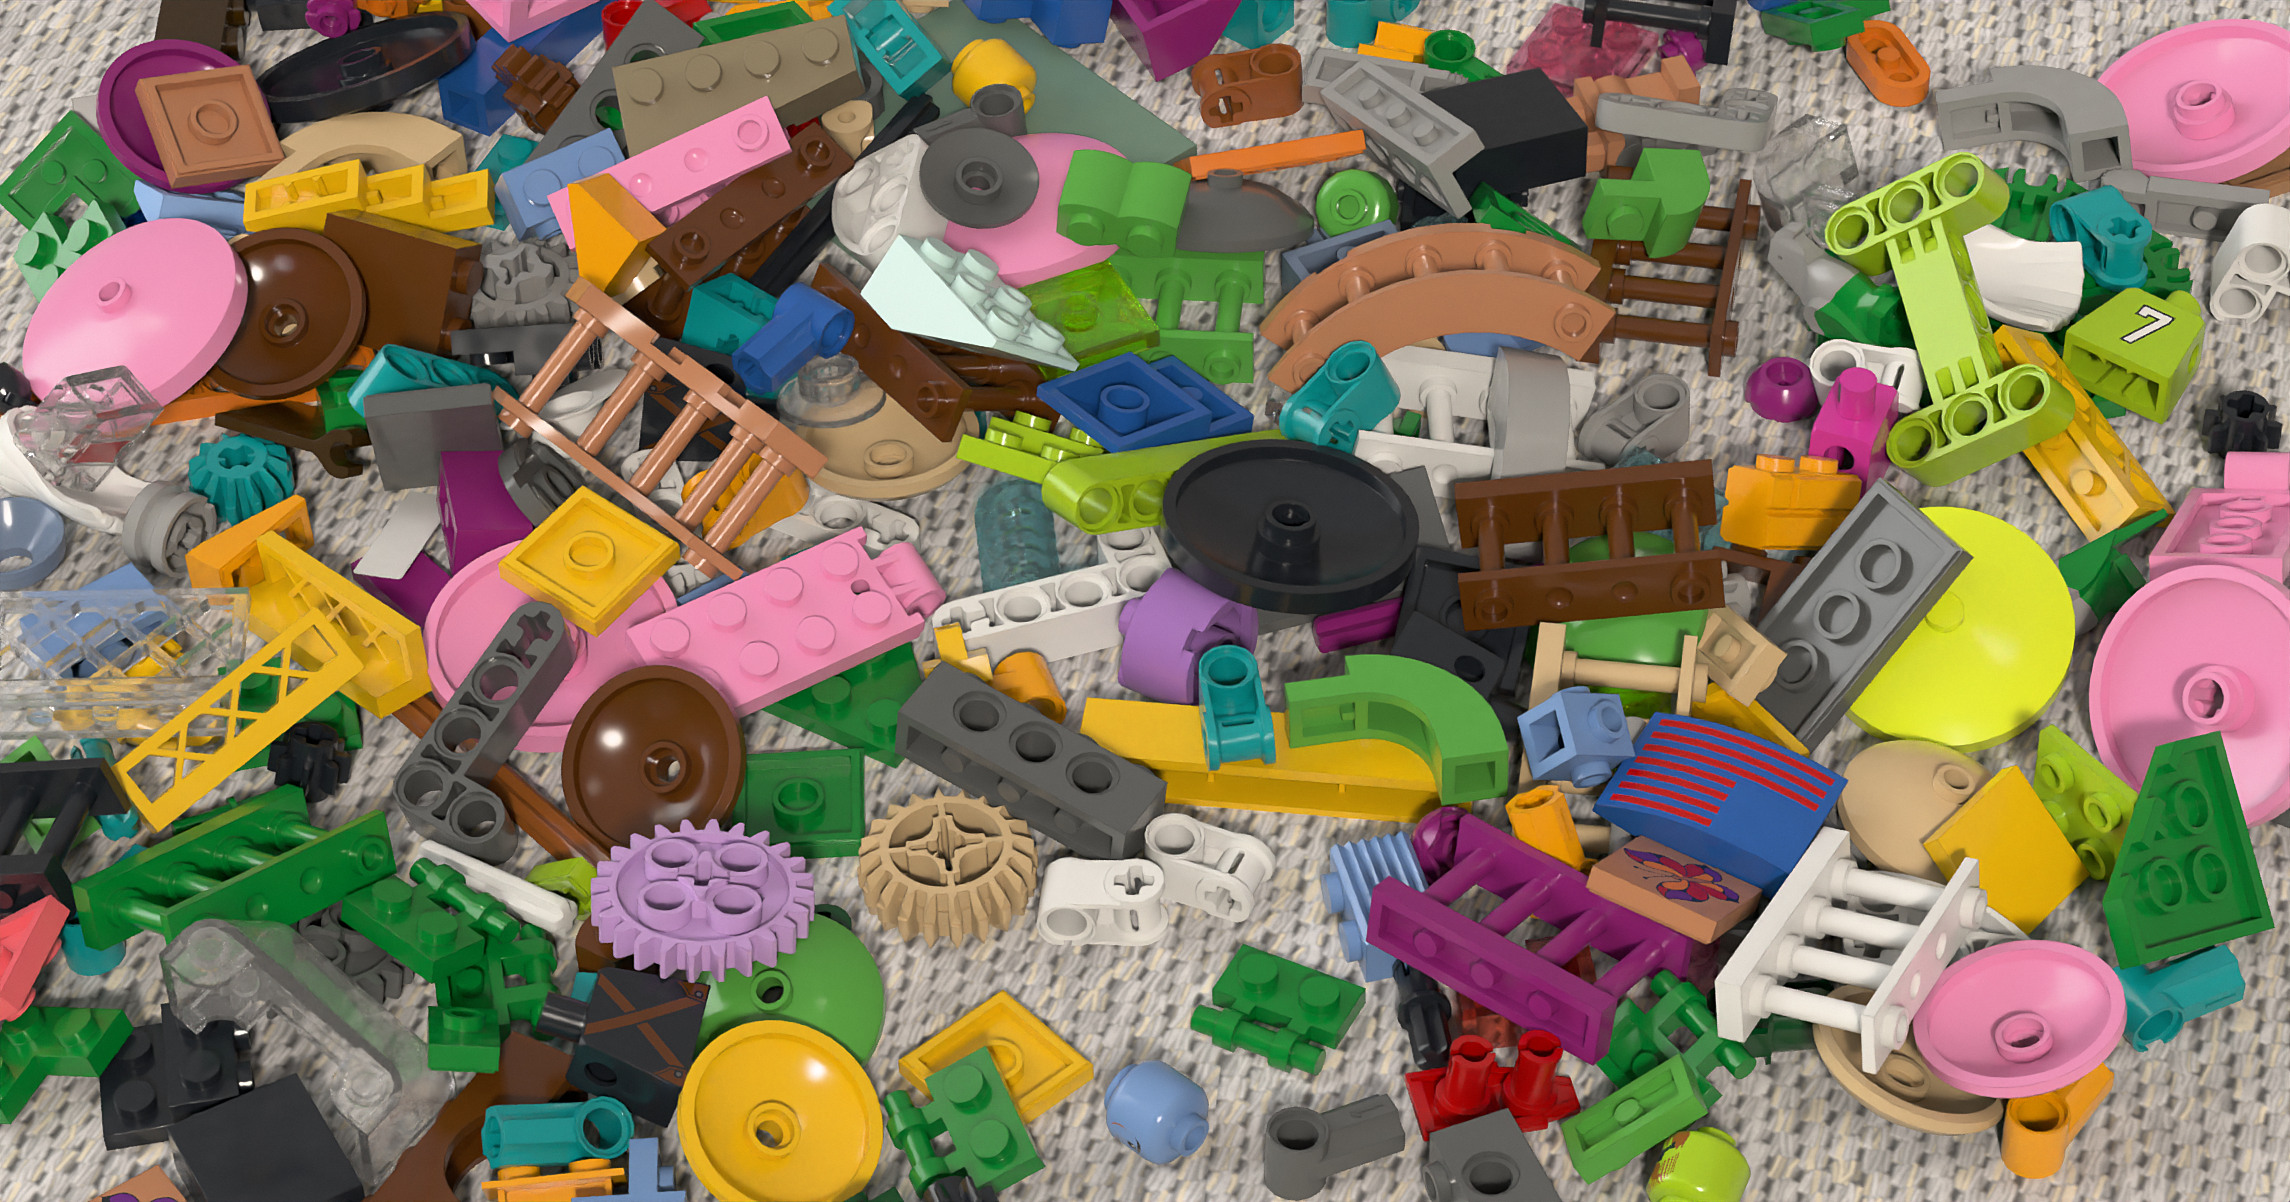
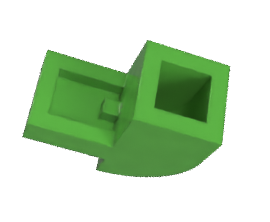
M1644 148L1631 180L1599 178L1582 219L1587 239L1643 241L1649 258L1670 256L1683 249L1692 236L1710 192V180L1700 150Z

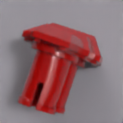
M1545 1030L1527 1031L1518 1041L1515 1066L1499 1067L1498 1063L1494 1062L1496 1053H1491L1494 1047L1488 1040L1477 1035H1463L1455 1039L1450 1047L1448 1067L1405 1073L1404 1081L1423 1141H1430V1133L1506 1108L1511 1112L1522 1133L1547 1129L1549 1122L1580 1113L1581 1107L1571 1078L1556 1075L1558 1064L1563 1055V1048H1558L1561 1046L1560 1039Z

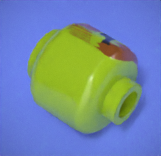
M1700 1127L1697 1131H1680L1669 1136L1648 1181L1646 1192L1650 1202H1740L1751 1175L1748 1162L1744 1155L1736 1148L1735 1140L1722 1130L1713 1127Z

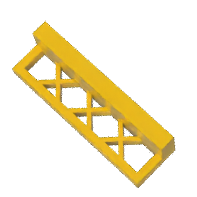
M2002 325L1993 335L2004 372L2023 364L2037 365L2067 388L2075 399L2076 410L2069 426L2058 435L2027 448L2023 452L2088 541L2092 542L2116 528L2117 530L2124 528L2163 508L2169 516L2156 526L2167 527L2176 515V512L2044 335ZM2044 392L2035 397L2030 409L2039 404Z
M270 530L256 538L265 580L229 599L232 616L236 622L269 643L305 613L317 606L365 666L362 671L340 687L338 691L379 719H383L432 691L427 672L429 668L421 628L274 531ZM312 626L292 641L290 658L310 672H315L335 656Z
M315 606L114 764L111 770L130 802L138 810L141 822L152 834L158 833L362 671L365 666L322 612ZM312 626L335 656L315 672L289 669L292 641ZM282 650L280 668L262 666ZM252 673L279 676L276 703L263 713L237 710L240 682ZM288 678L305 679L287 693ZM230 691L228 709L210 707ZM198 715L227 717L225 742L212 754L185 752L188 723ZM236 718L253 720L235 734ZM178 732L176 751L157 749ZM147 756L175 759L172 785L151 802L127 774L131 768ZM184 760L201 761L182 777Z

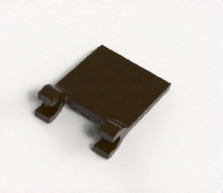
M292 400L215 414V426L312 452L319 459L324 469L331 476L339 479L363 474L364 465L350 462L345 455V450L372 445L368 429L351 426L334 429L326 433L317 407Z

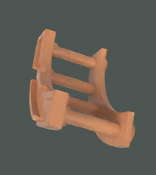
M1446 223L1416 227L1385 235L1349 250L1347 257L1327 267L1319 274L1315 271L1302 280L1274 307L1260 324L1259 329L1260 335L1287 351L1267 374L1268 380L1293 395L1319 371L1335 350L1353 341L1369 342L1375 347L1379 356L1383 357L1415 342L1438 336L1460 333H1496L1537 341L1558 349L1580 361L1616 311L1614 307L1584 292L1599 273L1601 267L1598 260L1573 246L1527 230L1523 234L1509 230L1492 229L1490 224Z
M579 276L565 295L579 306V309L572 316L577 322L518 400L499 386L495 387L492 391L493 399L504 407L497 417L526 439L536 430L687 545L689 548L682 558L713 580L720 570L734 581H737L743 574V571L724 557L723 554L784 474L790 477L795 469L798 468L814 479L828 461V458L781 422L732 390L725 382L691 357L686 356L676 347H673L670 353L665 355L653 346L660 336L656 331L592 283ZM611 330L637 349L630 359L635 364L574 443L540 418L538 414L595 338L599 336L603 339L608 331ZM669 373L690 389L683 398L687 404L630 480L626 482L595 459V457L653 380L656 379L661 382L664 376ZM721 412L736 423L729 432L733 438L674 517H672L648 499V497L706 419L709 418L711 421H714ZM755 452L763 460L702 540L693 532Z

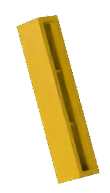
M1091 697L1086 699L1079 733L1089 736L1099 746L1130 763L1148 768L1156 777L1167 782L1165 803L1418 824L1428 813L1441 807H1460L1473 815L1474 801L1442 806L1429 766L1418 754L1394 742L1380 739H1356L1290 749L1285 732V713L1271 712L1276 748L1275 764L1264 765L1261 759L1221 763L1218 771L1209 772L1204 755L1199 706Z

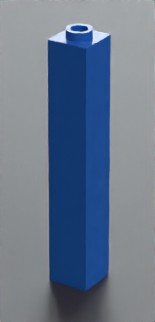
M600 0L509 43L493 27L476 41L475 48L466 59L437 79L443 119L490 137L516 113L502 98L507 87L495 78L496 73L491 69L493 63L511 44H514L517 48L522 46L532 57L534 55L539 57L543 54L549 60L555 63L559 61L566 66L603 31L602 10L606 5L618 0Z

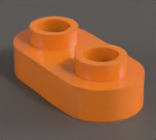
M1882 20L1863 21L1865 32L1847 37V61L1874 97L1880 102L1895 107H1909L1922 102L1929 93L1931 70L1927 62L1903 31L1896 25Z

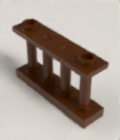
M814 121L788 140L793 152L739 176L650 241L645 251L666 272L647 288L624 303L622 307L660 335L659 337L678 342L682 339L693 288L729 273H733L748 281L811 209L806 204L850 172L856 162Z
M1610 165L1607 179L1631 180L1634 168ZM1740 179L1735 208L1704 205L1695 226L1698 229L1730 232L1727 246L1688 242L1683 249L1675 254L1660 258H1649L1643 241L1594 239L1590 256L1599 261L1601 270L1584 292L1610 306L1612 304L1623 305L1624 299L1711 308L1715 309L1713 323L1704 324L1619 314V309L1615 308L1616 313L1581 360L1575 359V361L1599 364L1603 343L1614 344L1616 338L1708 348V376L1720 377L1724 356L1735 358L1737 352L1740 322L1732 321L1731 317L1746 240L1757 241L1759 233L1761 205L1750 204L1752 180ZM1633 260L1723 271L1720 285L1631 276L1627 275V269L1620 268V265L1631 266Z
M819 263L811 288L849 309L855 317L851 337L840 352L942 443L952 442L963 412L999 411L1010 422H1013L1015 412L1020 411L1052 421L1048 433L1053 434L1061 414L1036 396L1038 385L1059 378L1047 366L975 353L891 329L862 297L861 291L830 263Z
M1712 459L1454 483L1461 549L1479 547L1480 572L1458 574L1465 632L1540 625V622L1563 623L1726 608L1720 549L1701 551L1698 526L1718 525ZM1672 529L1673 554L1635 557L1633 532ZM1608 534L1609 560L1570 563L1569 539ZM1543 541L1544 566L1505 569L1504 545Z

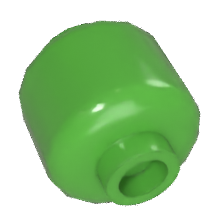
M1359 169L1337 172L1326 180L1317 195L1315 207L1320 227L1331 237L1388 219L1395 225L1399 209L1396 192L1388 180L1375 172Z

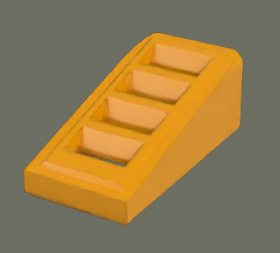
M295 494L207 539L185 554L193 594L226 612L231 611L230 598L265 580L256 538L270 530L278 535L284 531L285 539L304 552L314 545V538L306 499Z

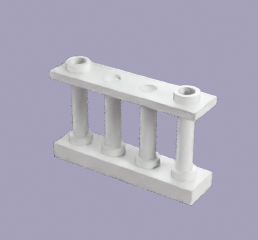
M1405 346L1381 357L1400 389L1401 397L1396 408L1427 412L1429 439L1394 435L1391 413L1382 419L1372 431H1358L1351 455L1369 462L1387 475L1425 466L1434 496L1455 499L1454 483L1491 480L1495 450V421L1492 412L1487 407L1496 358L1415 346ZM1567 368L1570 382V428L1565 473L1605 469L1604 463L1576 460L1573 430H1582L1596 389L1594 371ZM1453 416L1488 420L1490 448L1455 443Z
M1824 826L1715 979L1718 1037L1744 1043L1761 1018L1766 1019L1771 1013L1861 1034L1863 1072L1877 1074L1892 1049L1899 1050L1903 1046L1911 1020L1970 930H1978L1984 920L1987 909V892L1979 888V860L1965 857L1945 888L1858 869L1856 861L1850 859V832ZM1852 896L1924 911L1928 912L1920 926H1915L1837 907L1842 900L1848 901ZM1825 934L1903 952L1892 966L1810 946L1815 939L1821 940ZM1801 973L1876 992L1867 1006L1783 986L1788 978L1794 979Z

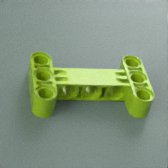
M1970 152L1951 154L1842 206L1832 214L1825 228V241L1829 249L1866 276H1877L1892 269L1894 270L1933 405L1904 417L1893 426L1886 441L1887 454L1894 464L1920 483L1931 487L1945 486L2058 435L2072 422L2076 410L2075 399L2071 392L2039 366L2023 364L2004 372L1963 236L1992 223L2003 214L2010 199L2009 187L2001 176L1979 157ZM1977 182L1973 191L1966 195L1968 189ZM1922 208V211L1918 215V217L1912 221V217L1915 215V213ZM1865 235H1867V238L1865 239V241H1864L1861 245L1858 246V243L1860 242V240H1861ZM2044 392L2039 404L2030 409L2035 397ZM1987 418L1986 424L1983 427V429L1974 435L1975 428L1978 426V424L1982 420ZM1931 443L1928 453L1918 460L1924 447Z

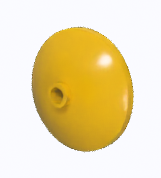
M781 1020L755 1021L742 1024L721 1034L692 1063L678 1098L677 1125L684 1154L698 1179L720 1202H844L864 1189L871 1179L881 1155L883 1144L882 1112L869 1077L855 1058L840 1044L825 1034L798 1023ZM757 1130H765L770 1133L774 1139L775 1147L763 1145L757 1138Z

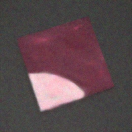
M1555 3L1509 62L1506 75L1540 67L1564 98L1573 97L1574 79L1591 76L1593 81L1609 75H1616L1624 79L1638 76L1658 49L1659 33L1639 28L1632 24L1606 21L1602 48L1590 47L1593 25L1582 23L1583 10Z

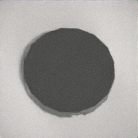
M519 438L498 457L499 473L507 491L518 508L536 528L582 485L585 486L581 478L567 462L544 444L541 445L535 442L529 447L528 439Z

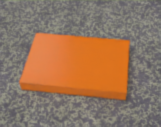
M1363 129L1191 156L1173 163V166L1192 175V182L1207 179L1208 171L1214 169H1236L1242 171L1244 176L1343 160L1362 154L1366 150Z

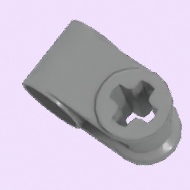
M1666 373L1652 374L1641 379L1636 386L1607 407L1596 411L1587 420L1578 437V452L1589 460L1599 458L1612 468L1658 464L1688 441L1690 434V390L1688 384L1681 378Z

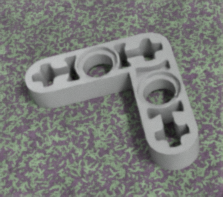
M1731 88L1726 90L1719 107L1632 94L1602 93L1598 96L1595 126L1603 130L1736 151L1757 152L1765 149L1773 130L1778 97L1772 93L1756 89Z

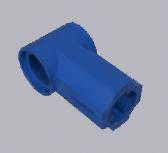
M795 283L788 287L779 298L773 311L772 320L732 353L733 369L740 375L745 386L760 396H763L766 392L773 393L815 355H819L824 359L837 355L851 337L855 323L854 314L849 309L805 283Z

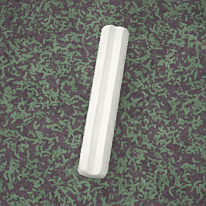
M426 840L419 845L418 855L413 859V864L418 859L425 857L437 865H450L464 875L466 885L478 894L488 892L501 900L507 907V913L560 936L572 930L573 920L578 915V907L574 901L545 890L441 843Z

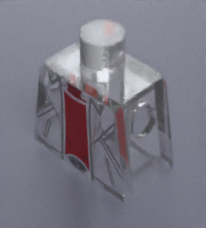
M126 365L70 375L60 380L32 413L23 417L19 424V429L13 435V444L50 484L85 492H94L164 408Z

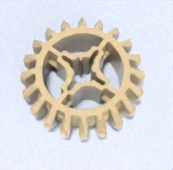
M938 787L933 798L923 800L912 793L908 807L889 804L885 819L871 821L868 837L861 839V847L859 849L860 866L857 867L858 884L862 888L864 903L868 907L869 914H878V920L881 921L884 931L898 927L905 943L921 932L924 934V939L930 949L939 940V936H950V940L958 949L964 938L963 934L973 933V936L985 943L990 924L995 928L1008 932L1012 915H1025L1028 898L1034 897L1035 888L1037 887L1038 851L1034 847V841L1027 827V822L1010 816L1004 805L993 807L988 804L984 796L974 800L964 789L957 796H945ZM946 860L950 862L951 871L946 870Z

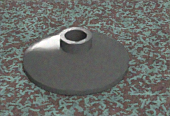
M972 127L946 133L928 147L921 160L919 181L925 199L941 216L961 226L991 229L1015 222L1027 213L1038 193L1039 173L1033 157L1018 141L995 130Z

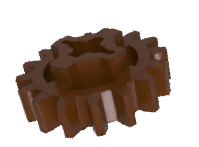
M511 44L491 66V69L496 73L495 78L507 87L506 92L502 96L503 100L521 118V122L536 135L540 133L545 136L581 87L574 78V74L559 61L555 63L543 54L539 57L537 55L532 57L524 47L520 46L517 48L514 44ZM596 115V119L599 123L600 118Z

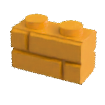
M1757 454L1755 466L1734 465L1728 469L1725 498L1729 503L1723 506L1720 536L1727 542L1763 550H1820L1858 504L1862 481L1858 478V475L1837 471L1838 460L1801 455L1799 467H1794L1795 459Z

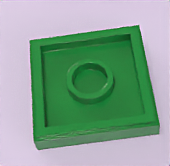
M864 748L746 754L745 778L740 796L732 811V827L738 823H744V836L749 838L762 831L770 832L769 847L788 842L790 844V858L804 857V859L859 856L861 839L866 837Z

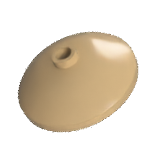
M877 384L849 389L823 400L802 417L794 432L828 458V461L814 479L808 475L806 476L834 494L863 501L903 500L927 494L946 485L971 464V462L956 458L962 435L965 434L980 439L979 423L975 413L963 412L952 442L942 443Z
M1917 740L1883 742L1864 749L1847 766L1842 777L1849 781L1837 800L1838 812L1845 830L1850 832V838L1853 843L1881 871L1912 875L1947 886L1948 881L1923 846V843L1995 775L1971 757L1940 744Z
M1845 985L1833 990L1826 997L1867 1006L1876 991L1853 985ZM1913 1019L1909 1024L1908 1034L1903 1046L1899 1050L1892 1049L1877 1074L1863 1072L1861 1034L1813 1023L1815 1044L1826 1068L1833 1078L1864 1107L1889 1122L1927 1134L1959 1136L1987 1130L1996 1125L2006 1113L2009 1099L1985 1097L1959 1090L1943 1082L1927 1068L1917 1049L1913 1033Z

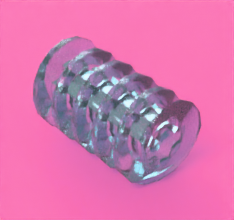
M1018 479L1002 482L988 489L977 502L974 510L983 593L1061 574L1053 512L1045 506L1042 500V487L1033 481Z

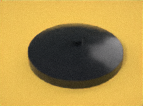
M453 11L415 13L368 24L355 30H349L340 37L320 41L278 62L261 74L255 81L266 97L272 123L317 122L347 114L383 112L394 105V101L422 89L460 64L471 54L475 48L476 41L468 18L461 13Z
M1259 439L1231 443L1206 451L1188 461L1173 475L1166 487L1160 521L1161 536L1168 554L1180 569L1198 584L1221 597L1249 607L1271 612L1302 615L1336 613L1355 609L1379 600L1392 592L1403 582L1412 569L1416 557L1420 528L1416 509L1409 496L1400 485L1379 468L1354 455L1328 446H1318L1310 442L1282 439Z

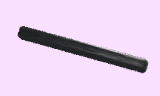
M925 93L919 97H911L857 157L855 162L908 136L909 132L913 131L914 128L938 120L940 108L933 103V97ZM838 181L833 184L747 282L779 300L787 288L797 280L836 235L832 223V200Z

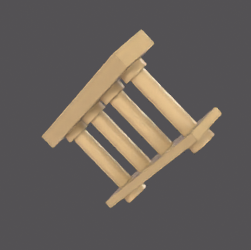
M1540 622L1528 711L1549 699L1554 693L1566 688L1575 687V684L1676 693L1678 694L1676 715L1691 717L1693 702L1706 703L1709 663L1697 662L1698 636L1690 635L1684 636L1681 668L1578 658V652L1566 651V624ZM1643 719L1646 721L1647 724L1650 721V719ZM1525 746L1523 747L1517 794L1531 791L1538 786L1559 785L1561 793L1600 797L1610 782L1609 780L1589 788H1575L1572 781L1533 780ZM1611 771L1612 777L1614 776L1616 771ZM1574 823L1583 851L1608 854L1611 827Z

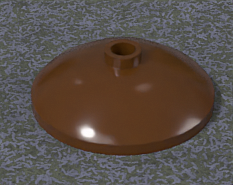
M273 228L241 238L231 244V247L241 258L246 270L248 281L247 302L240 325L233 339L221 357L207 372V375L225 390L253 400H281L301 395L319 386L334 375L355 349L363 330L366 315V296L361 277L351 260L336 244L308 230ZM297 324V328L292 334L282 337V332L288 325Z
M650 665L634 668L617 675L603 684L589 697L576 715L569 729L562 755L561 779L565 801L575 823L610 854L613 846L630 849V835L634 833L650 840L654 839L655 825L658 824L667 828L671 833L680 832L682 820L688 819L695 830H704L711 819H717L720 830L731 815L742 790L746 771V744L741 723L733 706L725 695L711 682L693 672L668 665ZM678 761L680 766L678 776L673 781H669L667 776L668 769L673 762Z

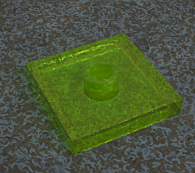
M1109 260L1017 289L1031 301L1032 306L1029 310L1038 320L1053 326L1064 336L1065 341L1062 346L1079 363L1075 372L1128 352L1137 354L1160 346L1159 327ZM1037 365L1048 381L1074 372Z

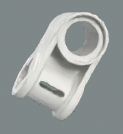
M1834 339L1819 346L1810 358L1809 368L1821 408L1835 382L1834 380L1846 369L1861 367L1872 371L1877 377V383L1893 386L1899 392L1898 422L1904 417L1922 410L1919 403L1927 381L1917 350L1902 347L1887 348L1855 343L1845 339Z
M1169 813L1156 817L1147 825L1144 834V859L1155 863L1163 871L1165 889L1162 898L1205 910L1210 915L1237 923L1249 918L1255 905L1253 895L1260 883H1265L1271 878L1277 865L1275 855L1261 840L1251 835L1234 833L1197 821L1185 814ZM1240 853H1243V854H1244V857H1243L1242 860H1241V858L1238 857V855H1239ZM1229 897L1234 900L1232 903L1227 902Z
M1069 857L1055 860L1044 870L1036 923L1037 931L1046 942L1053 945H1064V940H1071V946H1083L1085 944L1144 946L1159 941L1166 934L1169 927L1168 912L1160 904V897H1162L1165 889L1163 871L1155 863L1138 858L1127 860H1083ZM1138 877L1141 880L1142 887L1139 890V894L1136 895L1135 878ZM1134 910L1137 911L1138 930L1132 927L1131 917L1134 914Z

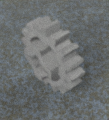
M515 236L512 246L503 247L499 242L493 241L490 242L491 253L486 255L481 252L480 262L483 264V278L477 293L472 297L468 320L474 321L475 329L571 322L570 312H576L579 306L565 295L578 279L579 270L577 255L567 256L566 245L560 243L548 249L546 248L545 240L539 241L537 238L531 244L524 243L523 241L519 242Z

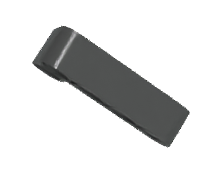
M543 601L529 602L520 606L511 614L402 765L393 781L395 799L410 827L416 833L427 840L446 845L491 866L503 864L514 855L518 846V833L501 799L486 788L572 669L576 660L574 641L561 612L552 604ZM509 686L517 687L516 691L509 698L497 701L492 700L494 694L500 689ZM471 738L480 739L472 750L466 753L454 752L461 742ZM430 791H442L440 797L434 803L428 806H416L418 800L424 794ZM485 821L496 822L494 828L488 834L481 837L469 836L472 829L478 824Z

